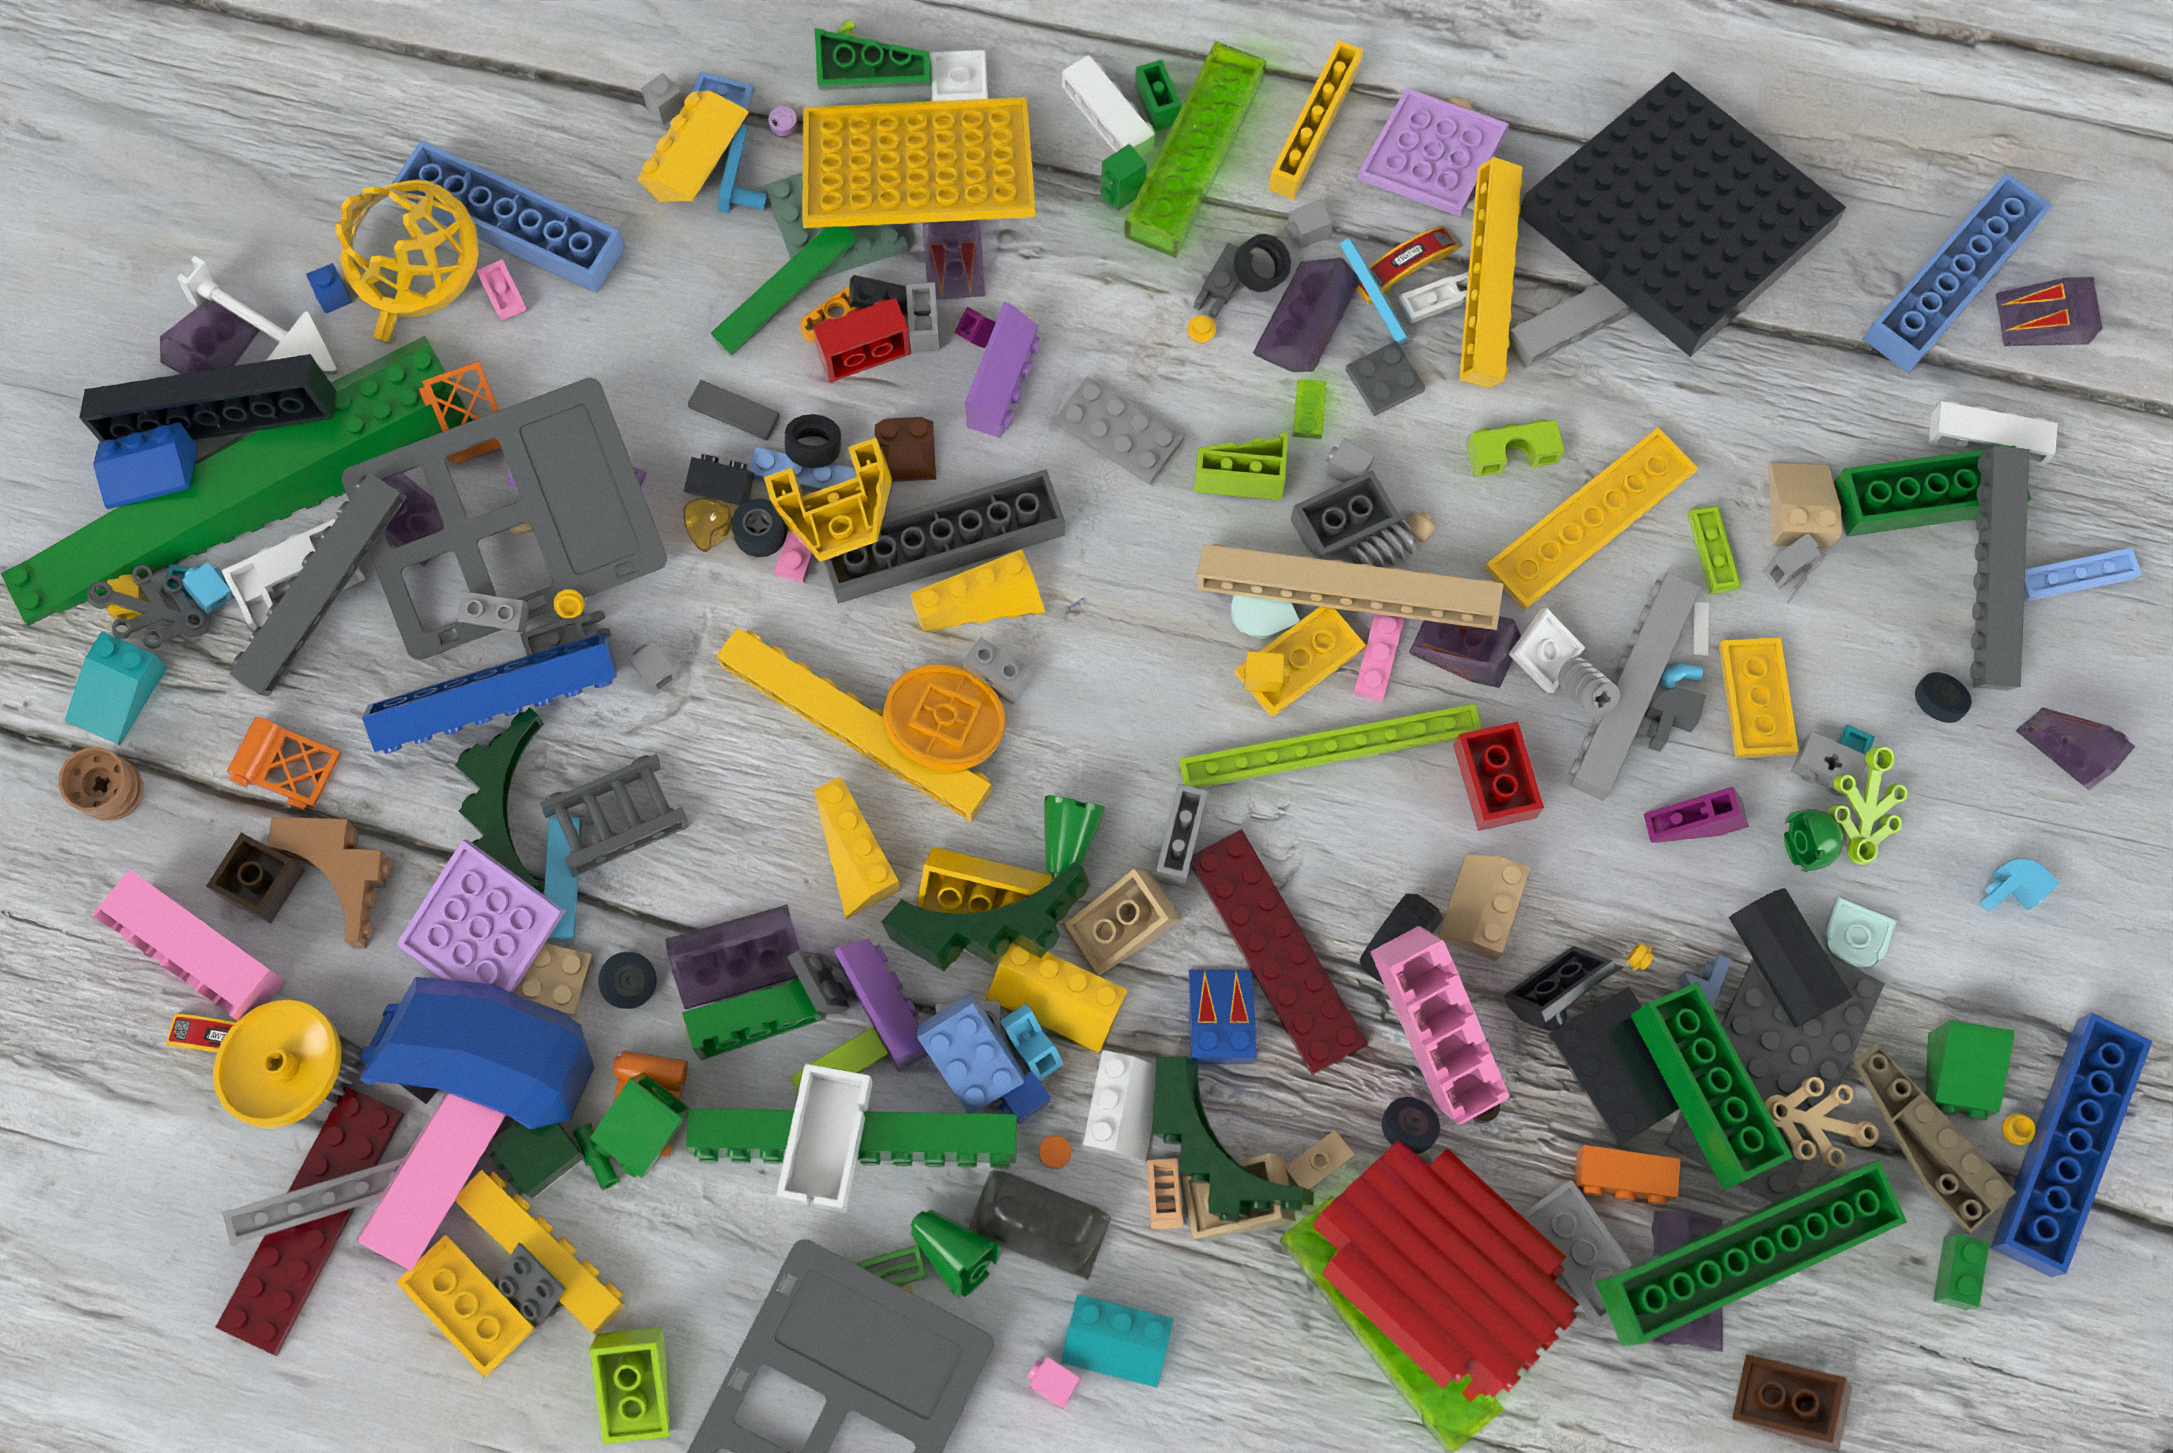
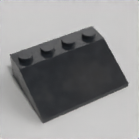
M1629 987L1580 1014L1548 1035L1551 1043L1618 1146L1680 1109L1630 1014L1642 1006Z

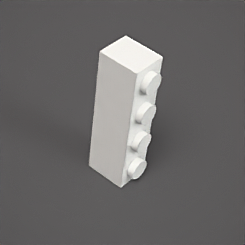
M1087 55L1062 71V88L1115 152L1129 143L1141 157L1154 149L1156 134L1153 126L1140 117L1135 104L1126 100L1119 85L1116 82H1111L1106 76L1104 67L1099 62L1096 63L1090 55Z
M1941 401L1931 414L1928 445L1964 452L1989 449L1993 446L2005 447L2015 445L2016 448L2030 449L2029 464L2044 467L2056 452L2058 423L2049 422L2040 417L2028 418L2018 416L2014 412L2002 413L1991 411L1981 406L1970 407L1960 405V403L1955 401Z

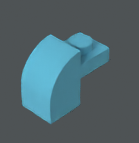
M2015 859L1992 873L1996 880L1984 890L1988 895L1980 903L1990 911L2012 894L2029 910L2050 894L2060 882L2041 864L2029 859Z
M1024 1004L999 1021L1005 1031L1004 1035L1027 1070L1029 1072L1032 1071L1038 1081H1041L1064 1065L1054 1044L1042 1031L1027 1004Z

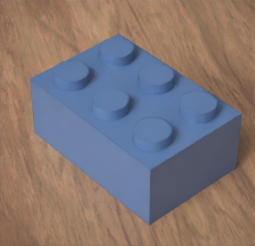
M970 993L918 1025V1040L967 1113L977 1112L1024 1083L1023 1068L973 993Z

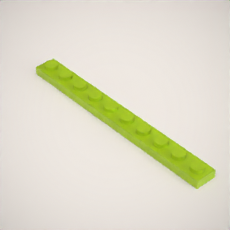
M1475 703L1180 758L1178 764L1183 785L1204 788L1454 741L1459 734L1480 730L1482 726Z

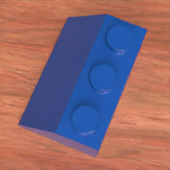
M180 422L98 443L93 466L103 503L107 509L189 489L198 446Z

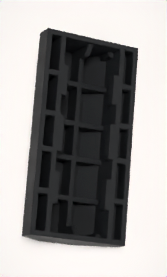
M1786 888L1767 894L1729 917L1795 1028L1852 998Z

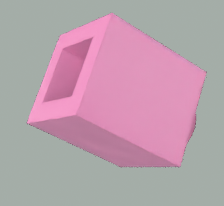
M1046 1357L1043 1363L1037 1360L1027 1376L1032 1380L1029 1388L1061 1409L1064 1408L1081 1378L1049 1357Z

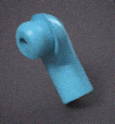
M1674 663L1664 669L1660 685L1662 688L1670 690L1675 689L1677 681H1680L1682 678L1700 682L1703 667Z

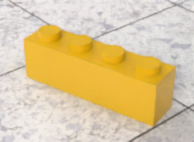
M1022 549L910 593L912 607L923 632L959 627L965 623H986L992 619L1008 617V619L1020 618V615L1032 613L1034 615L1045 614L1034 575Z
M839 776L814 789L813 792L845 919H848L901 891L899 880L842 777Z

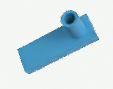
M740 125L732 139L718 196L717 211L729 213L731 203L759 210L765 209L767 193L735 186L746 143L747 126Z

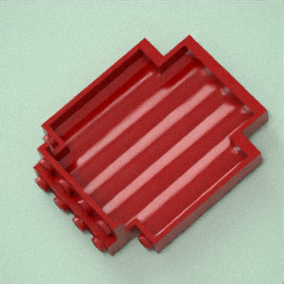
M1398 1140L1320 1213L1312 1226L1339 1251L1329 1261L1322 1275L1442 1389L1452 1380L1458 1384L1468 1373L1473 1379L1461 1394L1471 1403L1480 1393L1485 1398L1488 1394L1494 1398L1502 1389L1509 1392L1522 1378L1517 1372L1521 1368L1528 1372L1540 1358L1536 1353L1540 1347L1547 1351L1559 1338L1555 1331L1559 1327L1565 1331L1578 1317L1573 1311L1578 1307L1579 1303L1555 1282L1565 1270L1561 1264L1567 1256L1448 1148L1428 1166L1409 1147Z

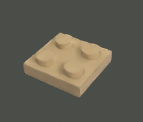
M544 944L517 986L515 994L561 1011L565 1015L577 1017L594 956L586 952Z

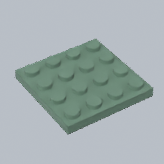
M803 173L764 185L790 259L826 228H803ZM900 224L847 227L857 237L858 241L814 281L908 252V245Z

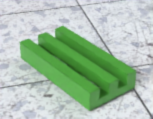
M919 1245L856 1262L858 1266L865 1269L915 1254L916 1260L872 1273L879 1277H884L919 1267L920 1272L888 1280L897 1286L928 1278Z

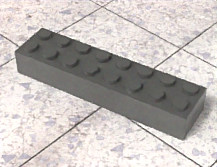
M1047 469L884 517L877 542L824 560L837 603L839 604L1065 536V519Z

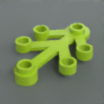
M1874 746L1865 755V761L1870 768L1864 800L1856 788V781L1853 776L1839 774L1834 779L1835 790L1845 794L1860 819L1857 830L1850 819V810L1847 806L1835 804L1828 811V814L1839 823L1849 840L1847 855L1855 864L1865 865L1872 862L1878 854L1877 845L1891 833L1900 831L1902 827V820L1898 815H1882L1895 804L1906 800L1908 795L1906 787L1900 784H1890L1886 788L1885 796L1877 802L1882 771L1891 769L1895 761L1894 753L1888 747ZM1846 779L1847 785L1843 788V781ZM1898 789V796L1895 798V791ZM1841 810V816L1838 819L1837 812ZM1882 816L1880 827L1872 832L1873 822ZM1892 819V820H1893V825H1892V827L1890 828V827H1889V822H1890V820Z

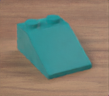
M101 631L85 657L65 721L120 746L167 669V666L155 654Z

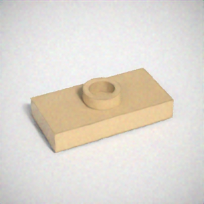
M1333 1130L1286 1166V1171L1297 1187H1304L1310 1190L1355 1155L1338 1132Z

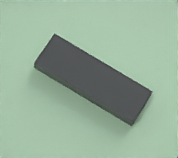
M703 380L699 381L687 403L690 409L766 441L780 418L779 412Z

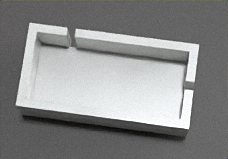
M808 1064L804 1065L776 1195L781 1202L810 1207L811 1200H813L816 1208L846 1213L865 1122V1116L862 1111L867 1112L873 1084L869 1075Z

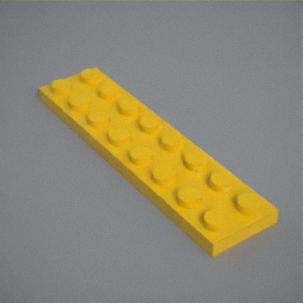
M1657 427L1486 564L1485 570L1498 583H1504L1503 589L1525 611L1692 477L1699 468Z

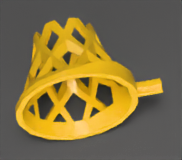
M411 180L391 183L384 188L366 187L362 189L361 194L350 196L343 202L340 207L342 219L336 223V234L343 246L340 263L345 280L357 295L380 311L373 339L390 343L397 317L419 318L442 310L465 290L477 266L479 256L477 229L465 205L442 186L428 181ZM417 190L425 192L426 195L420 196L416 194L407 193L405 191ZM389 196L409 210L408 213L403 215V224L412 238L398 240L394 245L396 259L377 255L371 256L369 263L354 251L357 229L371 207ZM434 197L437 198V199H438L440 202H442V203H439V202L435 201V200H434ZM407 198L417 199L420 201L418 202V204H416L408 200ZM433 205L451 212L456 221L445 229L431 215ZM420 218L428 220L438 230L425 235L415 221ZM458 230L460 236V245L452 236ZM447 240L457 251L459 258L455 265L439 266L435 248ZM421 249L428 266L409 264L407 251ZM380 267L397 271L396 284L385 278L380 271ZM451 273L442 281L441 274ZM432 275L435 287L426 295L410 290L409 287L413 276ZM383 281L398 290L395 299L383 296L373 283Z

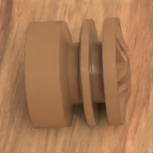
M87 747L75 752L65 761L59 773L58 786L62 797L70 806L101 821H117L128 816L137 808L143 796L144 783L140 772L130 762L104 748Z

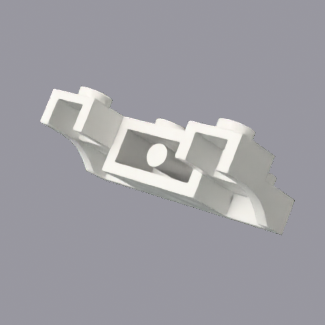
M335 519L302 534L291 535L286 541L274 547H265L258 554L222 570L247 624L253 631L257 627L264 625L268 619L267 612L275 603L273 598L285 593L284 588L287 582L293 576H298L303 568L302 562L309 552L316 550L321 543L319 541L320 535L328 526L332 527L336 521ZM360 566L344 589L366 579Z

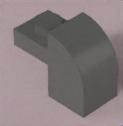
M1682 688L1670 689L1661 693L1645 714V718L1652 720L1647 731V737L1651 738L1648 748L1660 752L1668 741L1672 726L1692 732L1699 723L1706 695Z

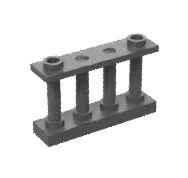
M657 754L650 757L648 755L638 757L629 766L565 793H553L546 797L544 802L540 803L545 818L556 815L572 850L570 855L565 857L572 877L688 828L687 817L683 808L680 807L675 810L670 808L654 775V772L661 770ZM640 778L643 779L659 812L657 818L647 822L641 820L625 786ZM614 790L630 825L628 830L619 834L612 833L596 799L597 796ZM583 802L601 837L598 843L589 847L582 844L567 809Z

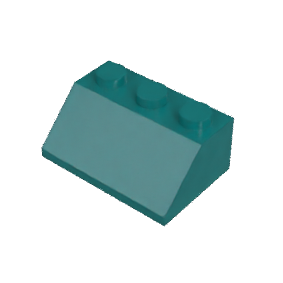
M1077 1294L1061 1363L1157 1388L1174 1319Z

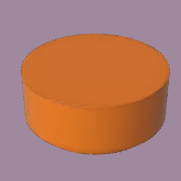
M1054 1135L1042 1141L1039 1147V1158L1044 1166L1050 1169H1060L1070 1160L1071 1147L1066 1139Z

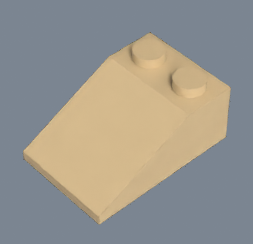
M1770 462L1769 483L1772 544L1790 546L1806 533H1809L1819 544L1818 547L1832 548L1842 535L1841 506L1829 465Z
M1134 868L1064 925L1097 975H1101L1159 939L1182 921V919L1149 870Z
M1268 1153L1237 1161L1249 1172L1263 1180L1289 1186L1284 1157ZM1182 1175L1193 1240L1267 1229L1296 1221L1294 1211L1283 1210L1282 1205H1271V1210L1268 1211L1251 1209V1218H1239V1223L1219 1222V1217L1208 1213L1210 1183H1192L1190 1177Z

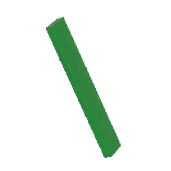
M845 226L826 227L710 333L712 337L732 356L858 241L857 237Z

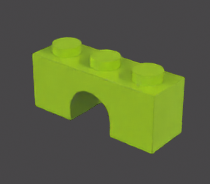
M1538 419L1530 424L1519 426L1516 423L1505 425L1501 429H1478L1471 433L1466 445L1474 477L1503 473L1508 461L1506 456L1507 450L1517 449L1524 452L1529 459L1531 468L1558 464L1565 452L1557 420L1547 421L1546 419Z

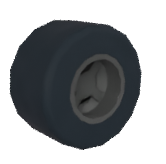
M751 499L742 503L733 514L731 527L734 539L739 549L747 555L767 557L776 553L784 545L787 536L786 525L771 501Z

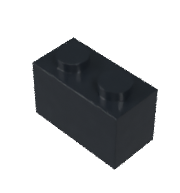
M701 454V459L691 457L683 492L739 506L749 500L755 473L747 470L748 464L730 460L728 466L718 463V457Z

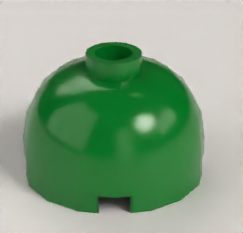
M1806 809L1791 812L1788 815L1785 824L1790 823L1789 832L1784 833V842L1794 865H1801L1803 867L1801 871L1803 872L1830 866L1839 857L1844 840L1843 830L1830 814L1818 809Z

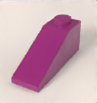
M1734 787L1644 813L1651 843L1721 836L1749 827L1742 799Z

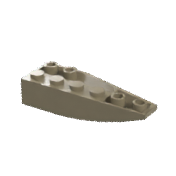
M1878 1043L1874 1044L1853 1063L1920 1182L1967 1234L1972 1233L2016 1193Z

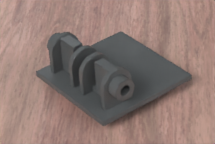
M521 1242L517 1244L493 1283L537 1329L541 1328L548 1315L552 1317L558 1312L560 1306L557 1302L566 1289Z

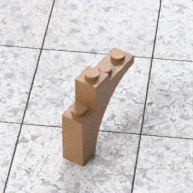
M272 817L268 847L287 857L306 862L326 875L335 888L343 907L346 927L345 942L353 948L366 949L367 939H371L373 933V924L370 920V911L376 905V892L373 888H386V880L390 879L392 874L391 860L382 850L353 849L358 844V831L347 819Z

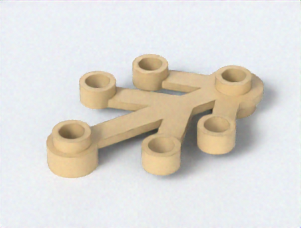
M1817 1077L1805 1079L1801 1087L1786 1097L1773 1095L1763 1102L1776 1127L1781 1128L1793 1147V1154L1798 1160L1812 1159L1816 1154V1145L1822 1154L1823 1163L1827 1167H1841L1845 1163L1844 1152L1832 1146L1823 1130L1848 1136L1852 1144L1860 1148L1873 1146L1878 1140V1129L1869 1121L1852 1124L1824 1116L1836 1106L1848 1104L1853 1100V1091L1848 1085L1833 1087L1828 1096L1807 1111L1794 1108L1806 1098L1820 1096L1824 1092V1084ZM1811 1082L1816 1086L1814 1093L1810 1090ZM1840 1089L1845 1094L1844 1100L1839 1097ZM1777 1106L1781 1108V1117L1776 1113ZM1793 1122L1804 1126L1815 1145L1809 1140L1802 1139ZM1865 1129L1868 1130L1869 1139H1867L1864 1135ZM1802 1145L1807 1147L1808 1152L1806 1156L1801 1151ZM1832 1152L1837 1157L1836 1163H1833L1831 1160Z

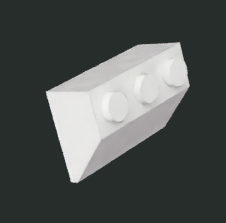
M1102 1050L1082 1151L1145 1164L1153 1124L1156 1065L1134 1056Z

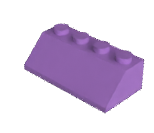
M1005 301L965 401L967 428L999 438L1003 429H1008L1011 424L1013 412H1010L1013 403L1018 404L1022 394L1021 381L1023 378H1028L1032 362H1029L1032 353L1037 354L1041 343V338L1038 337V325L1012 304Z
M866 939L834 949L840 968L898 1072L928 1056V1053L917 1038L918 1024L914 1017L919 1014L911 999L908 998L904 1001L899 990L903 988V985L895 971L890 974L887 971L884 963L888 959L881 946L878 944L874 947L871 940Z

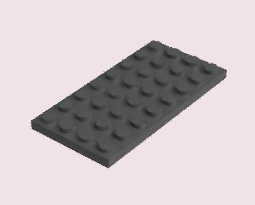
M1826 953L1852 998L1795 1028L1752 957L1721 1025L1762 1101L1764 1102L1773 1095L1786 1097L1801 1087L1805 1079L1817 1077L1824 1084V1092L1820 1096L1806 1098L1794 1108L1807 1111L1828 1096L1833 1087L1840 1085L1885 983ZM1811 1082L1810 1090L1814 1093L1816 1086ZM1777 1106L1776 1113L1781 1117V1108ZM1680 1111L1665 1146L1712 1170L1683 1113ZM1793 1122L1802 1139L1814 1143L1804 1126ZM1778 1128L1793 1158L1738 1184L1772 1203L1791 1194L1806 1161L1798 1160L1794 1156L1793 1147L1781 1128ZM1802 1145L1801 1151L1806 1156L1808 1152L1807 1147Z

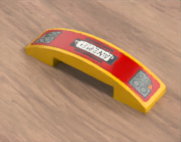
M1439 226L1405 241L1371 264L1369 268L1383 293L1387 294L1391 291L1392 285L1433 260L1436 263L1459 250L1460 245L1444 226ZM1357 276L1352 280L1351 284L1369 305L1373 301Z
M175 1014L165 1045L193 1051L201 1050L217 1053L225 1035L236 1022Z

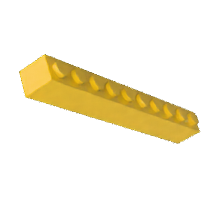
M737 627L716 655L720 667L969 822H973L992 794L990 780L979 771L975 770L972 773L967 769L957 771L932 769L916 763L905 756L889 738L884 726L882 711L874 707L871 710L862 705V700L851 692L844 694L836 689L837 685L829 678L822 676L820 679L812 674L811 668L803 662L797 661L794 663L786 658L787 654L779 647L772 645L770 648L762 643L761 637L753 631L747 630L744 632Z

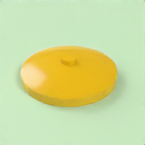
M297 1000L272 1001L258 1006L245 1014L225 1035L215 1057L213 1083L221 1105L236 1119L257 1128H280L305 1118L325 1100L338 1077L342 1050L336 1028L322 1012L307 1003Z

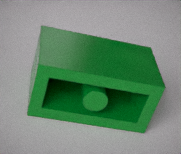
M1163 60L1136 67L1135 88L1154 130L1158 131L1180 124L1182 105Z
M1130 143L1102 161L1100 193L1107 204H1112L1117 211L1145 194L1147 163Z
M1958 1233L1943 1238L1933 1302L1962 1310L1980 1307L1990 1242Z

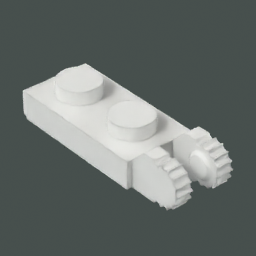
M1469 272L1455 277L1449 276L1401 294L1398 301L1410 324L1460 306L1462 303L1466 304L1467 290L1460 292L1459 288L1468 284Z

